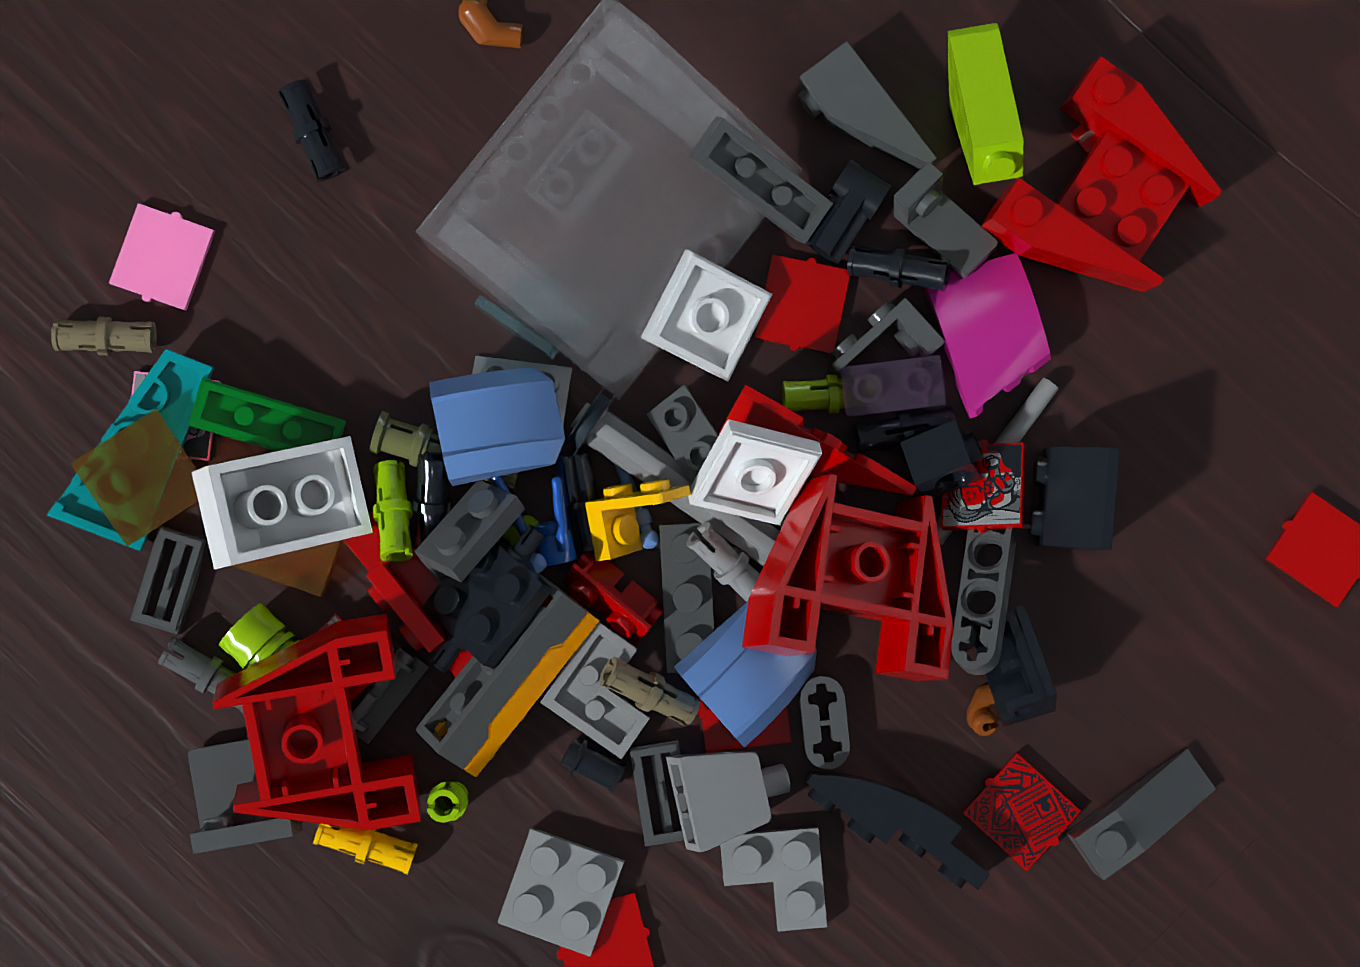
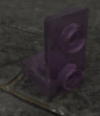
M940 355L848 366L841 370L846 414L850 417L918 408L935 410L948 407L943 361Z

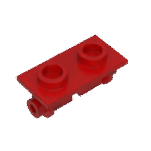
M591 551L585 552L570 568L562 583L568 587L570 595L579 604L585 607L592 606L604 616L607 625L613 632L622 638H630L638 644L664 612L656 606L659 601L633 580L621 593L614 586L625 573L609 560L596 561L595 555Z

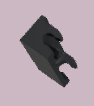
M1020 605L1013 610L1007 611L1000 660L992 671L985 674L1003 727L1056 711L1057 693L1025 605ZM979 626L975 643L977 655L982 652L987 653L988 650L980 641L981 627Z

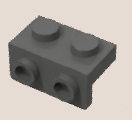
M476 481L414 552L435 580L441 582L444 576L447 575L462 582L520 516L525 507L517 496L484 481Z

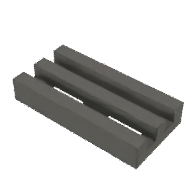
M159 526L132 612L131 621L170 633L181 634L208 548L207 539ZM169 539L177 541L154 616L147 615L148 606ZM190 545L193 546L191 557L171 621H167L165 617L187 547Z
M678 739L630 747L645 847L684 840L682 830L673 831L661 753L670 752L671 756L681 755ZM651 755L663 828V833L654 834L641 758Z

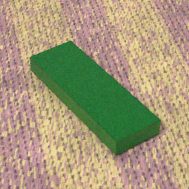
M206 378L201 379L188 422V426L273 451L342 438L346 420Z

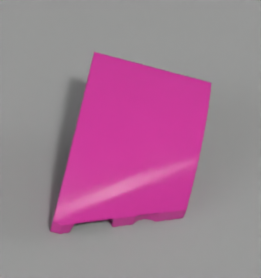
M1016 253L983 262L967 278L961 277L955 270L950 271L949 282L944 292L924 287L925 295L939 326V334L945 340L943 347L955 373L956 387L969 418L977 417L983 412V404L1001 390L1008 393L1020 384L1021 379L1025 375L1035 372L1051 360L1050 349L1037 304L1022 263Z

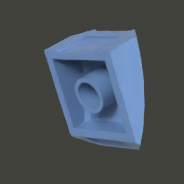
M537 368L499 370L429 382L443 460L452 486L545 467L556 463L565 436L553 380Z
M748 602L674 666L681 677L744 748L780 714L804 686L815 670L817 655L816 647L815 652L812 654L783 656L742 648Z

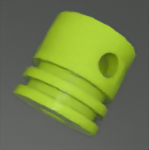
M259 603L237 621L222 638L219 646L227 654L231 655L243 669H246L301 640L294 642L295 635L291 631L285 633L286 626L275 618L267 607Z

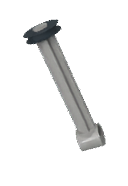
M605 387L602 388L591 404L588 402L585 404L570 427L573 428V431L562 448L567 443L576 448L573 456L582 445L587 444L642 483L669 478L671 487L689 485L691 487V483L673 455L609 412L608 407L616 395L611 400L602 395L601 393ZM688 496L669 501L701 524L709 522L728 543L742 550L762 566H764L780 532L778 528L767 522L691 505Z

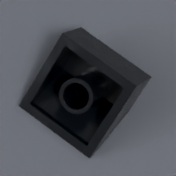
M1050 446L1043 449V457L1035 458L1033 486L1040 487L1039 506L1031 507L1029 517V535L1036 536L1035 546L1083 551L1112 550L1120 448Z

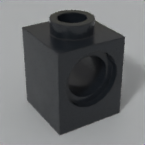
M956 420L900 442L914 484L923 496H931L934 499L983 479L977 464L978 461L984 459L980 444L974 432L966 434Z

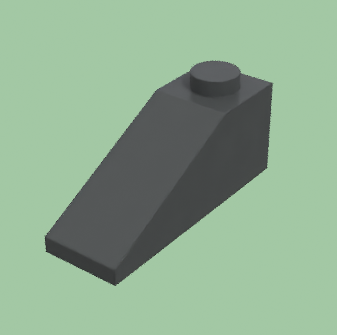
M847 41L799 77L797 87L801 92L796 96L801 106L811 118L815 119L817 116H820L827 126L917 170H920L928 161L932 165L936 161L935 155Z
M1185 748L1065 833L1092 872L1105 880L1144 853L1215 791L1216 788L1190 751Z

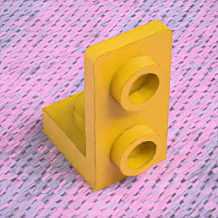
M669 478L641 483V491H633L632 483L603 488V498L585 503L596 561L611 560L643 550L635 507L661 504L691 495L689 485L671 487Z

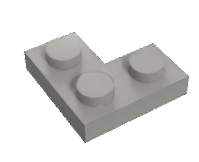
M598 622L575 651L540 703L622 759L650 717L609 688L602 687L599 681L602 670L609 659L617 657L621 661L628 663L638 648Z
M818 826L752 831L720 845L724 886L773 882L778 932L827 927Z

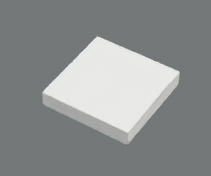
M685 249L641 338L728 382L773 294Z
M728 419L690 487L689 503L699 507L781 525L822 455L820 443Z

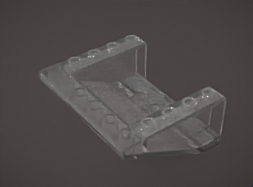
M602 0L415 232L430 251L601 387H605L604 389L611 395H616L615 398L620 401L661 349L642 339L641 336L685 249L725 269L766 218L688 158L714 118L719 116L726 119L797 176L802 173L803 169L648 24L619 1Z

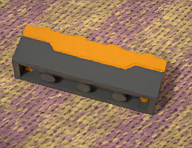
M540 573L537 575L553 589L495 669L483 666L472 656L415 729L439 755L474 777H477L486 764L494 757L497 750L519 722L524 719L527 712L549 684L554 681L560 670L599 622L595 616L575 599Z

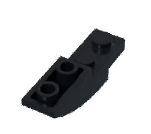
M809 771L804 778L806 783L812 787L807 795L829 813L837 806L849 815L851 820L847 826L868 843H871L877 837L887 844L894 833L900 829L903 834L898 841L920 858L927 851L942 862L937 871L960 889L968 882L979 890L989 877L990 873L951 843L962 829V826L934 806L914 795L882 782L844 773Z

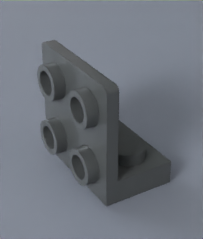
M249 739L196 748L188 752L200 825L199 830L190 834L193 854L292 837L303 830L301 821L234 813L233 802L237 784L257 781Z

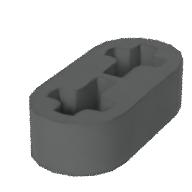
M817 675L808 679L800 690L799 702L804 749L813 765L820 769L832 770L838 768L846 761L850 750L845 695L843 688L836 680L829 676ZM817 684H825L826 690L835 692L836 695L835 701H830L827 704L828 719H820L817 704L808 702V695L816 693ZM829 725L831 739L841 743V749L833 751L832 760L828 761L824 760L820 752L813 751V744H818L822 740L821 726Z

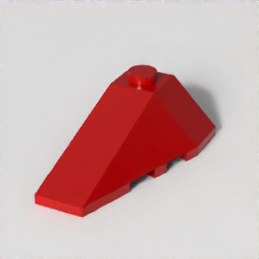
M746 384L718 435L721 433L725 423L730 419L818 441L821 446L822 455L808 478L812 479L834 474L837 475L836 484L907 498L913 496L917 489L915 485L869 457L860 453H856V455L851 454L847 451L848 447L831 434L824 433L816 428H813L812 431L803 426L805 424L803 417Z

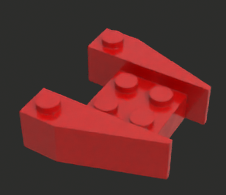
M1100 56L1085 69L1059 108L1099 137L1055 202L1021 178H1018L1005 188L980 226L997 241L1019 256L1140 292H1146L1161 285L1164 278L1141 263L1140 260L1182 196H1185L1201 207L1218 198L1222 190L1142 84Z
M828 474L806 480L789 510L749 596L742 648L783 656L812 654L815 652L820 609L882 621L876 674L918 682L948 679L954 627L932 497L925 495L898 501L896 503L895 516L834 503L837 475Z
M387 613L338 621L217 683L212 701L213 709L242 705L257 779L254 782L237 784L233 802L234 813L365 830L421 822V799L413 754L362 763L348 687L395 679L396 660Z

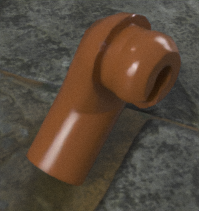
M462 0L458 8L460 22L477 43L487 46L521 49L523 24L497 22L486 6L487 0Z
M984 683L976 689L967 709V723L976 734L989 736L999 726L996 722L999 714L988 683Z

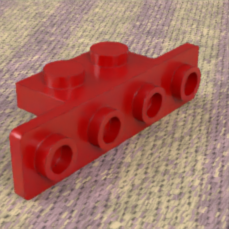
M372 511L369 514L373 533L344 539L343 541L369 571L365 576L373 585L367 591L384 612L392 608L404 622L399 627V630L410 645L417 651L424 646L429 653H437L447 637L441 625L422 607L440 582L435 580L414 552L415 549L412 545L413 556L408 561L388 563V560L384 562L380 559V533L378 522L374 520ZM463 650L449 668L451 673L457 677L473 655Z

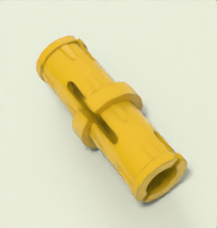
M319 824L313 841L315 845L319 844L355 856V862L364 864L367 860L401 871L408 875L418 846L417 843H410L377 832L376 829L365 830Z

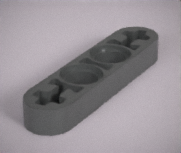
M1018 528L999 529L1001 533L988 529L985 534H980L978 530H968L951 649L955 661L969 674L984 675L992 671L1000 660ZM987 544L1001 546L1003 554L997 564L984 567L977 563L978 551ZM987 590L995 594L996 602L991 611L986 614H976L970 610L971 599L976 593ZM968 623L981 627L980 641L988 649L987 653H979L976 661H972L965 652L966 648H973L975 646L977 636L974 628L967 626Z

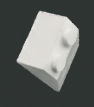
M350 436L209 465L192 472L214 569L373 533Z

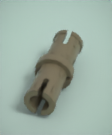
M99 316L97 321L55 319L53 321L54 327L51 329L52 347L55 351H97V354L100 356H110L112 352L122 351L154 353L155 345L157 344V329L154 321L121 322L112 321L111 317Z
M617 657L609 659L602 670L599 681L602 687L609 688L635 701L636 707L645 712L654 710L679 722L683 726L691 724L700 707V699L666 683L665 678L656 672L647 674L621 661Z

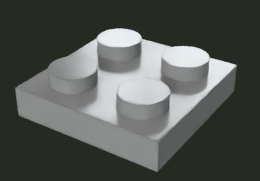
M532 827L497 923L591 957L625 860Z

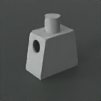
M754 751L683 754L666 757L684 842L688 850L696 852L708 851L771 821L768 798L790 792V779L785 766L777 764L761 769L759 757Z

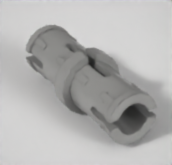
M709 522L703 523L697 529L710 544L707 545L692 532L686 545L693 549L715 570L714 577L722 585L729 584L748 602L760 573L748 563L750 559L747 554L742 550H735Z

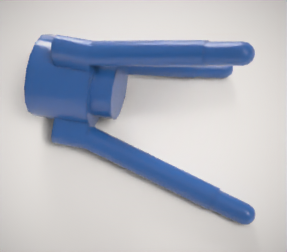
M565 456L558 458V477L552 479L555 520L535 526L547 537L541 542L534 553L543 555L547 566L565 563L577 558L571 526V510L566 509V504H570V497L563 466V458ZM501 476L491 478L495 487L510 493ZM520 514L514 521V525L521 537L528 526Z

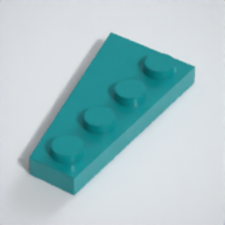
M165 349L129 399V403L116 421L108 428L101 438V442L85 464L80 467L71 480L70 485L60 499L52 506L47 516L142 551L192 427L188 426V422L201 379L206 378L210 380L215 367Z

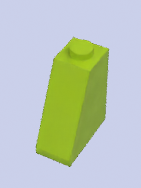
M992 23L948 31L949 108L973 184L978 185L1023 177L1024 139L998 24Z

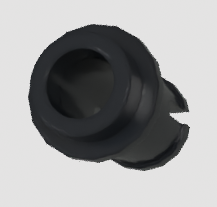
M573 738L560 764L568 768V774L572 775L575 771L607 788L608 791L613 792L627 764L621 763L589 746V740L586 738L582 742Z

